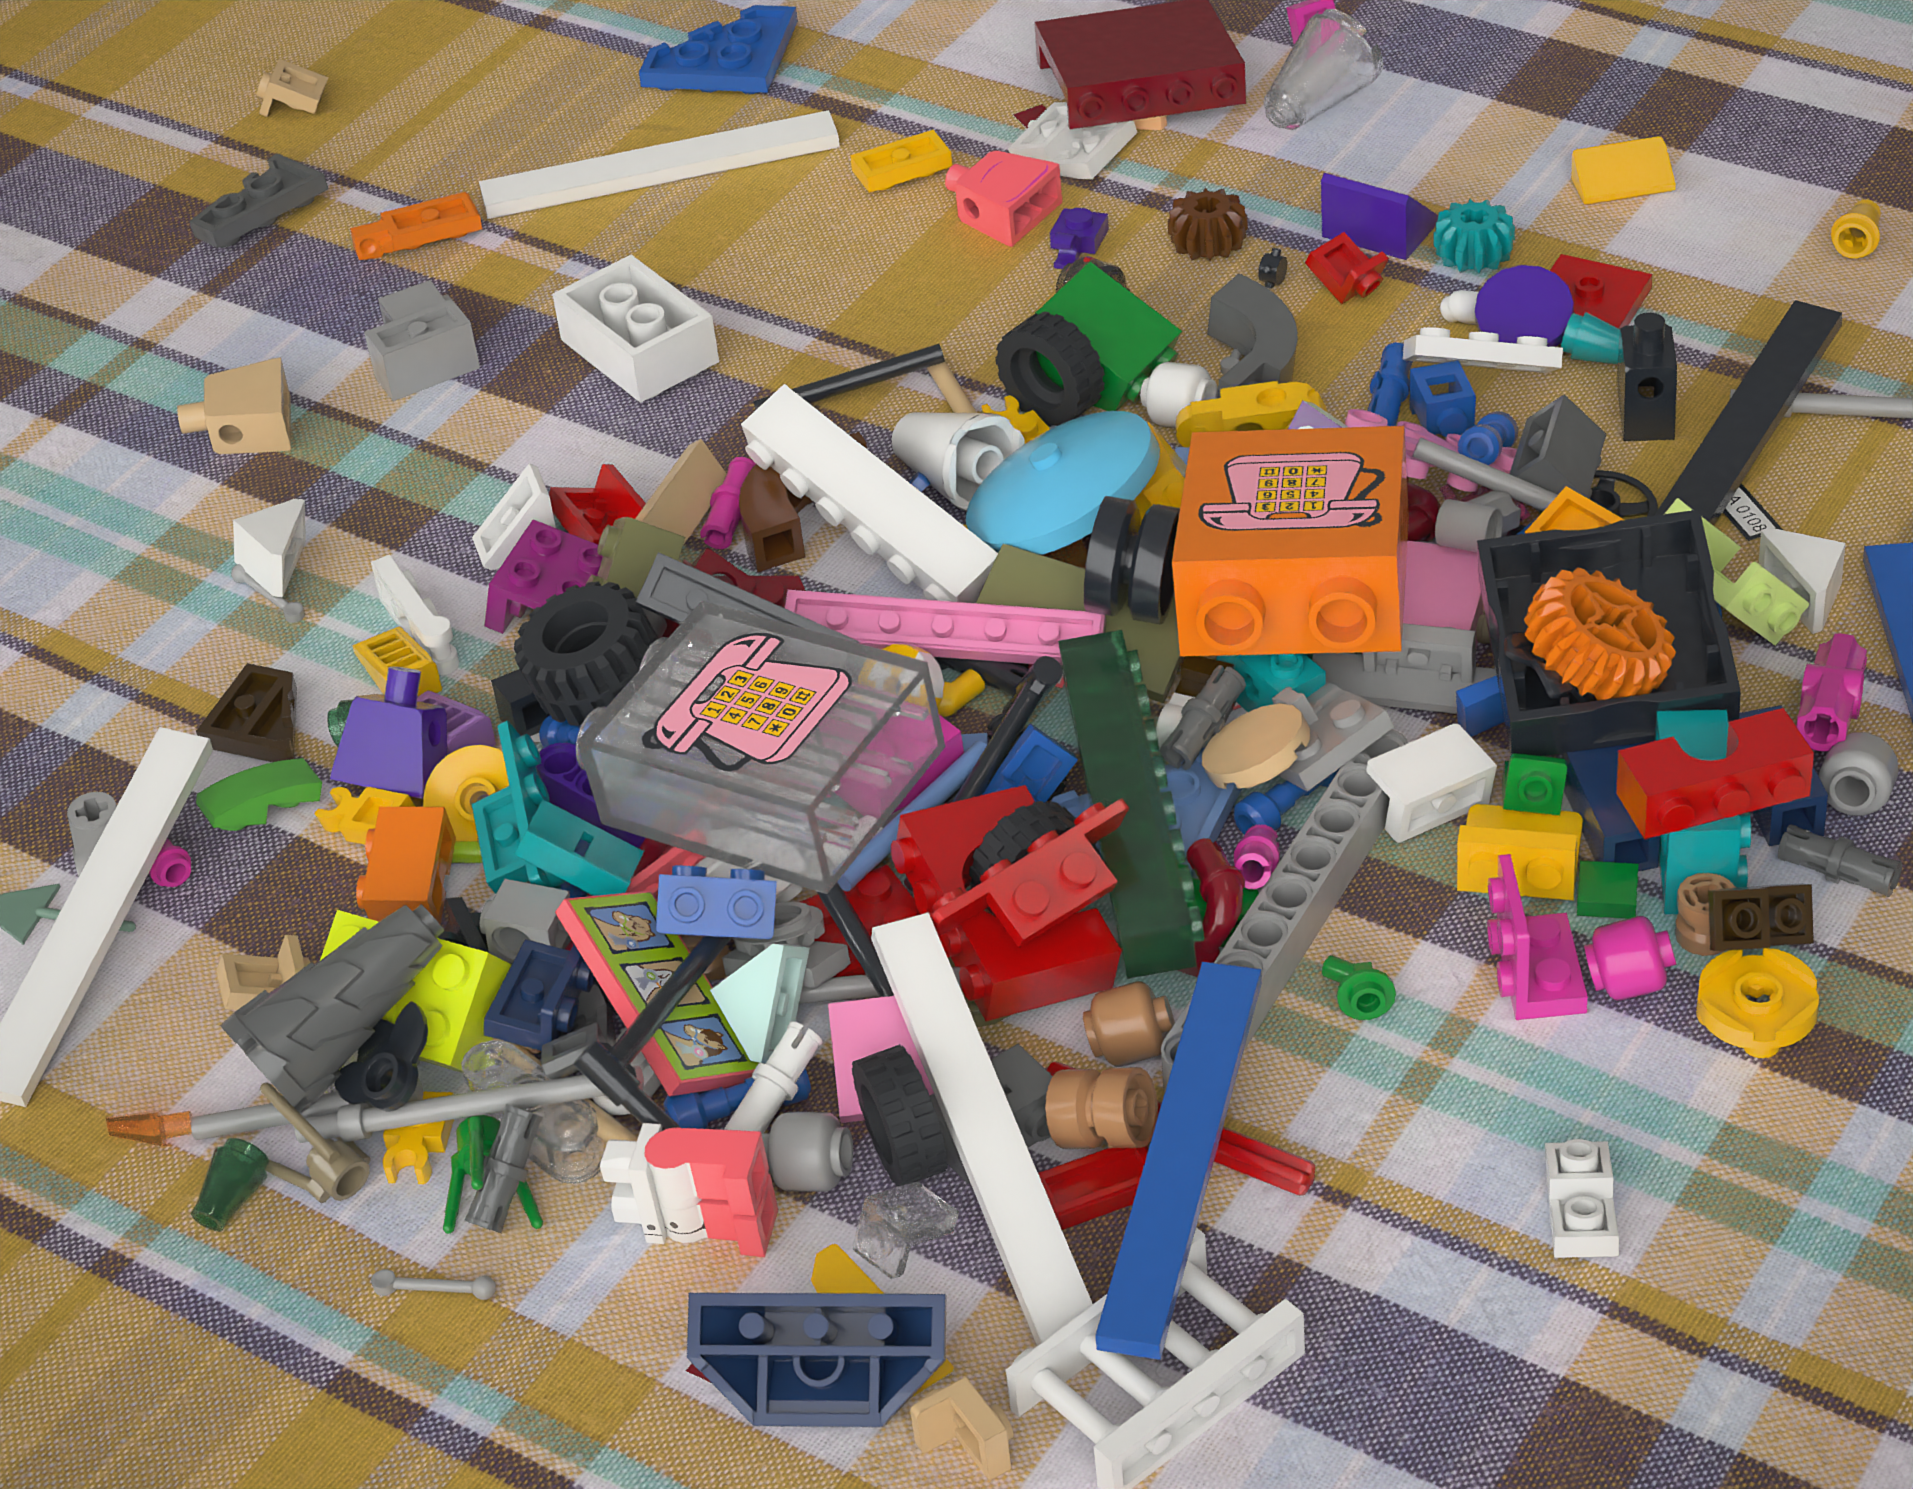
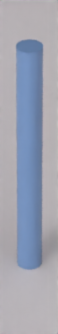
M976 741L833 875V879L837 880L842 890L850 891L891 852V843L897 838L900 815L939 806L964 784L986 748V743Z

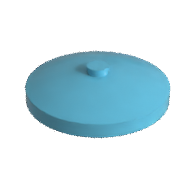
M1099 412L1058 425L1014 451L984 479L969 503L966 513L967 528L997 553H999L1002 544L1039 555L1063 548L1092 533L1100 504L1105 496L1134 500L1142 492L1158 465L1160 458L1159 443L1147 422L1142 417L1131 412Z

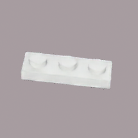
M1429 327L1421 328L1420 335L1404 340L1403 360L1445 363L1459 360L1462 366L1549 373L1562 368L1563 348L1548 347L1547 339L1542 337H1517V344L1499 342V334L1470 332L1468 339L1450 338L1449 329Z

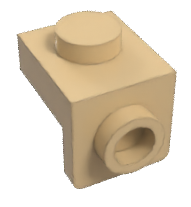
M285 935L277 958L221 954L216 973L224 1009H240L264 990L270 993L310 964L309 958L302 955L298 936Z
M967 1377L945 1388H938L929 1392L921 1401L915 1403L910 1408L915 1443L922 1453H927L956 1437L989 1481L1012 1469L1008 1443L1014 1437L1012 1426L1002 1408L996 1403L989 1406Z

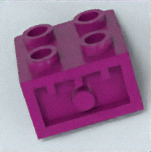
M533 519L489 583L484 627L503 634L515 616L521 618L528 607L533 609L542 607L547 603L546 599L554 594L558 596L566 592V588L578 585V587L585 586L591 575L597 576L603 556L597 554L598 545Z

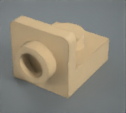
M278 59L273 73L264 72L256 93L257 97L263 99L259 114L267 117L274 100L286 103L291 108L315 114L328 77Z

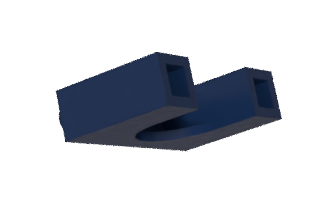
M1778 705L1768 708L1741 712L1739 719L1769 712L1783 707L1782 705ZM1649 742L1563 753V759L1567 762L1564 793L1572 811L1579 813L1583 818L1582 833L1594 860L1598 862L1639 864L1638 871L1658 868L1660 836L1644 839L1616 794L1618 750ZM1813 767L1810 796L1751 811L1768 846L1780 845L1784 832H1787V827L1790 824L1824 836L1828 793Z

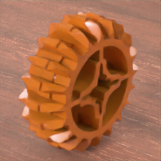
M1578 567L1573 572L1561 570L1556 577H1550L1547 583L1542 584L1534 595L1533 601L1528 607V613L1524 618L1528 626L1525 636L1534 643L1532 653L1547 661L1545 669L1559 673L1563 677L1562 684L1569 682L1576 686L1581 696L1588 692L1594 694L1598 701L1650 694L1654 688L1657 689L1668 675L1666 672L1672 665V659L1676 654L1672 646L1675 637L1670 631L1665 629L1667 620L1652 611L1654 604L1652 602H1644L1637 596V589L1630 591L1622 586L1619 578L1613 581L1608 580L1598 570L1590 575L1585 569Z

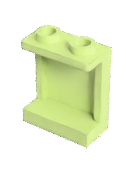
M1677 498L1665 514L1691 511L1693 509ZM1702 517L1714 570V600L1776 646L1785 634L1796 627L1801 615L1808 608L1809 602L1757 562H1752L1735 583L1729 580L1721 571L1741 547Z

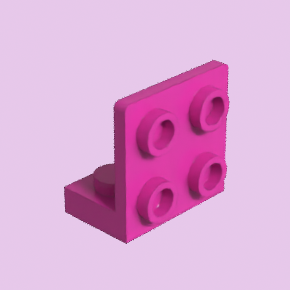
M1498 855V877L1488 878L1490 909L1492 913H1497V919L1487 920V935L1491 955L1501 954L1502 961L1497 962V982L1500 996L1511 997L1516 1020L1587 1013L1588 996L1567 913L1525 917L1511 855Z

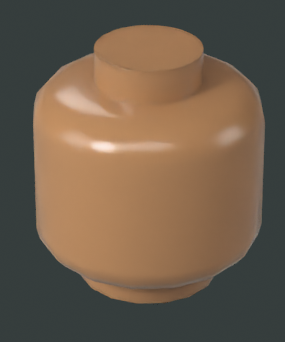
M1142 981L1098 992L1091 1001V1010L1083 1012L1085 1032L1094 1056L1096 1058L1104 1056L1115 1067H1121L1161 1055V1046L1166 1037L1165 1032L1170 1031L1175 1024L1167 997L1164 995L1156 998L1152 989Z

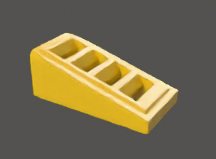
M400 626L352 645L355 655L384 695L388 667H403L421 671L418 696L428 690L434 693L442 691L437 665L430 655Z

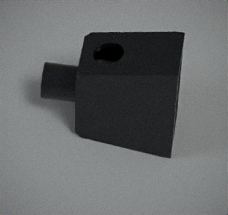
M1642 313L1634 319V325L1624 326L1620 329L1616 384L1623 441L1675 440L1677 361L1672 327L1665 324L1664 317L1657 313ZM1654 386V397L1642 396L1639 393V387Z

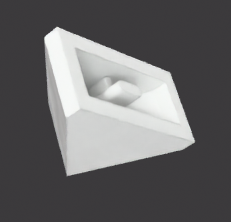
M530 463L473 535L472 539L483 567L491 571L499 569L533 519L556 528L550 496L538 467Z
M292 499L233 520L235 563L241 564L245 572L272 596H284L306 542L305 500Z
M1774 528L1762 530L1759 564L1809 602V606L1801 615L1800 620L1812 634L1821 632L1842 584L1845 543Z

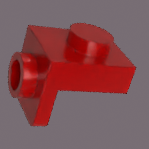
M1343 232L1310 252L1305 264L1335 298L1343 304L1358 294L1361 298H1364L1379 287L1383 281L1381 273L1389 261V257L1382 251L1369 259L1351 238Z

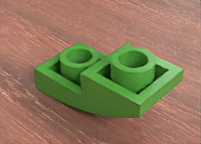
M304 758L282 760L243 770L210 785L197 793L196 804L213 828L238 831L244 829L247 825L266 824L268 805L272 804L277 807L291 808L298 806L300 802L320 801L322 781Z

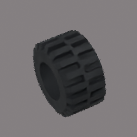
M599 581L588 582L583 587L575 585L566 588V592L558 596L554 594L546 599L547 603L542 607H536L529 614L531 619L528 622L522 623L518 631L520 638L514 642V651L517 654L514 658L546 714L550 713L553 720L560 723L567 720L569 725L580 726L585 721L595 717L611 716L615 718L622 715V711L627 707H634L641 702V696L646 692H651L657 684L654 678L662 674L664 665L661 660L665 657L664 649L643 608L636 605L637 598L628 588L621 589L617 583L612 582L601 586Z

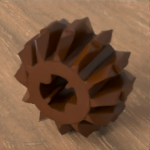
M1205 187L1203 192L1187 191L1185 198L1173 200V209L1169 211L1170 219L1167 222L1168 234L1171 235V243L1175 244L1177 253L1189 254L1191 260L1207 257L1211 261L1215 256L1228 258L1231 251L1242 249L1243 240L1246 238V230L1248 229V215L1245 214V206L1240 204L1238 195H1226L1225 189H1219L1215 192L1208 191Z

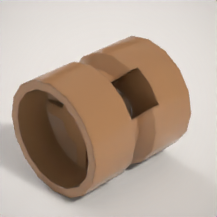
M1141 1067L1109 1068L1103 1070L1102 1073L1095 1069H1068L1056 1072L1050 1080L1046 1094V1121L1050 1136L1055 1144L1062 1149H1094L1100 1147L1105 1139L1109 1148H1141L1147 1146L1152 1139L1158 1114L1157 1094L1153 1080L1148 1072Z

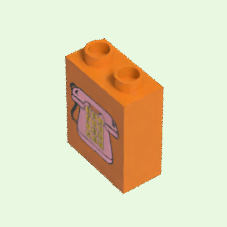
M1405 426L1192 432L1172 558L1180 656L1402 651L1409 524Z

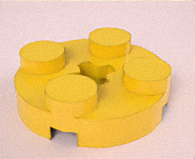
M1763 948V956L1753 954L1743 956V949L1729 950L1713 958L1702 970L1699 980L1696 1016L1698 1021L1719 1039L1731 1045L1744 1048L1745 1052L1752 1057L1769 1058L1776 1055L1779 1048L1787 1047L1800 1041L1814 1028L1817 1022L1819 994L1816 990L1817 980L1809 966L1785 951ZM1765 994L1769 996V1001L1763 1003L1748 1000L1746 995L1759 998Z

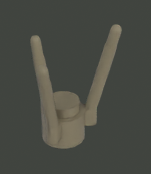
M263 1083L260 1091L313 1146L306 1159L311 1178L265 1157L257 1159V1166L282 1180L308 1191L320 1203L326 1202L330 1196L335 1200L342 1201L355 1195L363 1187L369 1176L370 1166L368 1164L370 1163V1157L354 1141L344 1142L341 1137H336L337 1141L330 1138L324 1139L271 1084Z

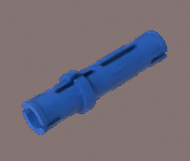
M1397 342L1385 346L1382 351L1379 371L1374 373L1370 382L1372 398L1367 411L1387 419V426H1396L1401 402L1406 400L1410 391L1408 375L1413 361L1403 360L1404 344Z

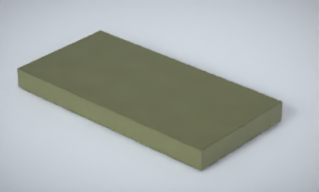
M1002 544L976 603L1086 611L1084 607L1085 569ZM1173 596L1164 623L1160 625L1133 620L1127 597L1123 608L1117 615H1106L1100 669L1061 666L1062 671L1164 703L1184 657L1180 656L1175 597Z

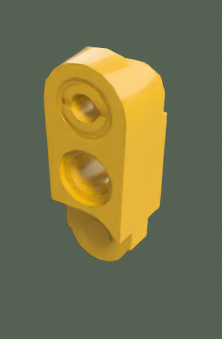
M1278 381L1222 388L1220 389L1221 398L1191 402V405L1180 410L1176 416V437L1183 447H1190L1192 432L1288 429L1302 400L1314 403L1327 413L1328 410L1320 394L1307 383L1288 382L1278 384Z

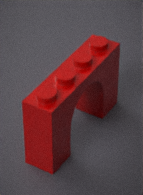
M1026 785L900 815L897 838L891 843L892 860L896 870L900 874L905 873L911 883L915 903L921 914L929 912L930 917H932L934 913L932 906L934 903L955 888L961 887L964 893L967 892L966 888L970 886L969 883L972 881L969 876V869L973 865V855L976 848H979L984 841L983 837L988 831H992L998 825L997 822L1004 816L1011 815L1015 812V809L1023 805L1027 807L1035 802ZM1097 908L1073 914L1020 948L998 918L984 910L939 937L947 958L951 957L955 966L960 968V984L965 997L969 1001H975L985 1021L1113 988L1122 951Z

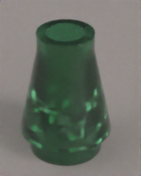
M228 1138L223 1146L216 1147L213 1151L197 1203L191 1211L192 1218L207 1229L217 1232L223 1231L229 1219L267 1179L265 1171L269 1164L267 1155L255 1145L239 1138Z

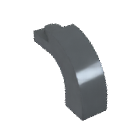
M1238 273L1211 297L1207 335L1237 349L1244 356L1243 359L1219 379L1217 398H1221L1220 389L1273 381H1278V384L1292 382L1298 332L1292 313L1275 293L1258 282Z

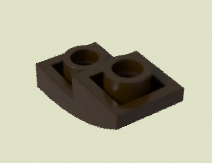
M1780 884L1708 890L1710 950L1759 949L1777 945L1814 943L1812 884Z

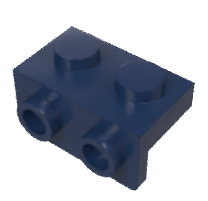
M528 939L524 940L484 1018V1036L542 1051V1045L558 1039L561 1032H571L578 1013V997L581 991L590 992L596 979L575 944L571 951Z

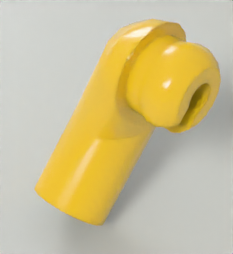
M968 669L951 683L944 682L943 699L937 713L942 717L951 716L983 692L985 684L982 677L976 671Z

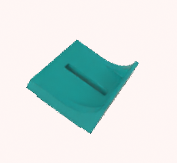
M542 799L514 855L547 873L567 881L592 896L625 893L644 851ZM580 839L590 843L584 857L574 852Z

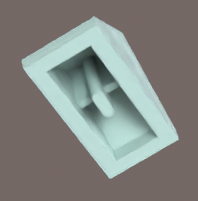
M773 943L710 990L751 1061L766 1063L787 1031L789 1023L791 1021L796 1022L809 947Z

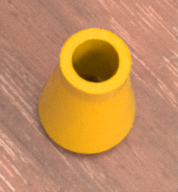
M1867 199L1858 201L1851 210L1834 223L1831 230V239L1836 250L1841 255L1848 258H1860L1871 254L1877 248L1880 239L1879 219L1881 211L1875 202Z

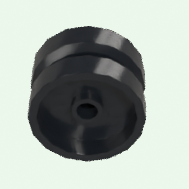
M1113 496L1104 497L1094 522L1084 578V607L1086 612L1115 616L1123 608L1128 597V606L1133 620L1159 625L1164 623L1174 596L1172 558L1180 508L1153 504L1146 511L1141 522L1140 511L1135 500Z

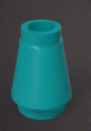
M1585 312L1584 316L1572 313L1562 339L1561 348H1563V352L1571 354L1572 360L1617 365L1620 329L1588 312Z

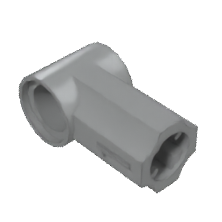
M1491 491L1467 502L1446 499L1437 515L1435 525L1436 542L1440 546L1477 552V540L1505 537L1510 530L1519 527L1521 508L1514 504L1510 493Z

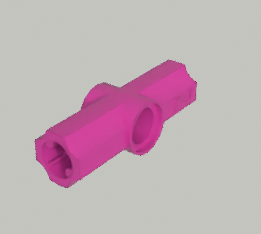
M1835 633L1828 642L1819 644L1814 664H1806L1796 727L1812 750L1829 751L1838 742L1845 741L1851 719L1858 720L1863 694L1864 670L1867 663V649L1861 647L1856 642L1854 635Z

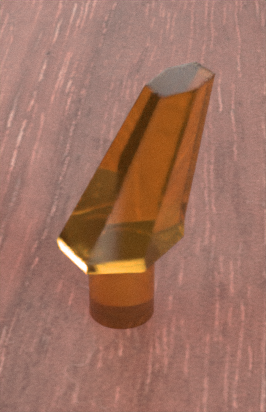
M162 1110L106 1117L109 1136L162 1147L166 1146L167 1138L192 1134L191 1120L193 1116L191 1111L163 1115Z

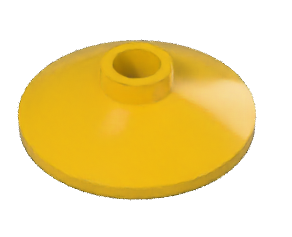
M486 745L463 747L442 759L430 774L424 790L423 807H445L456 836V841H478L472 804L483 794L491 795L509 786L503 752Z

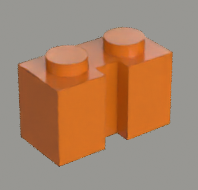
M379 807L375 829H369L366 835L367 872L366 875L359 876L356 887L358 907L365 909L368 919L380 922L404 905H407L413 911L422 904L441 925L446 897L443 887L445 875H450L456 836L445 807Z

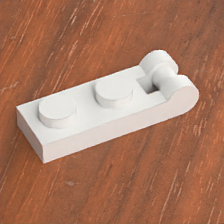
M390 554L372 561L371 565L380 601L395 623L404 629L430 655L437 665L439 675H447L454 672L459 667V659L456 648L450 644L453 633L449 619L438 616L435 606L429 597L421 599L412 573L409 570L402 572Z

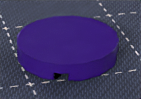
M1518 265L1501 270L1485 282L1477 294L1474 311L1475 321L1479 332L1499 334V342L1517 344V337L1531 336L1546 338L1548 347H1557L1562 343L1568 321L1572 313H1574V302L1569 287L1556 273L1540 266Z

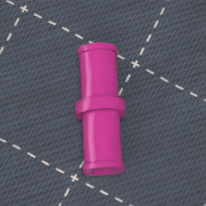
M736 457L732 459L722 485L713 491L710 498L712 509L700 531L701 538L706 537L704 542L712 548L725 549L732 543L734 532L741 520L739 507L740 490L746 476L756 464L749 458Z
M1254 825L1250 827L1235 848L1234 866L1241 871L1245 879V888L1247 889L1263 887L1279 863V842H1275L1278 835L1270 826Z

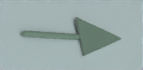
M60 883L0 894V928L24 945L41 918L57 919L61 910L48 908V906L61 888ZM124 920L119 931L133 932L136 929V924L132 921Z

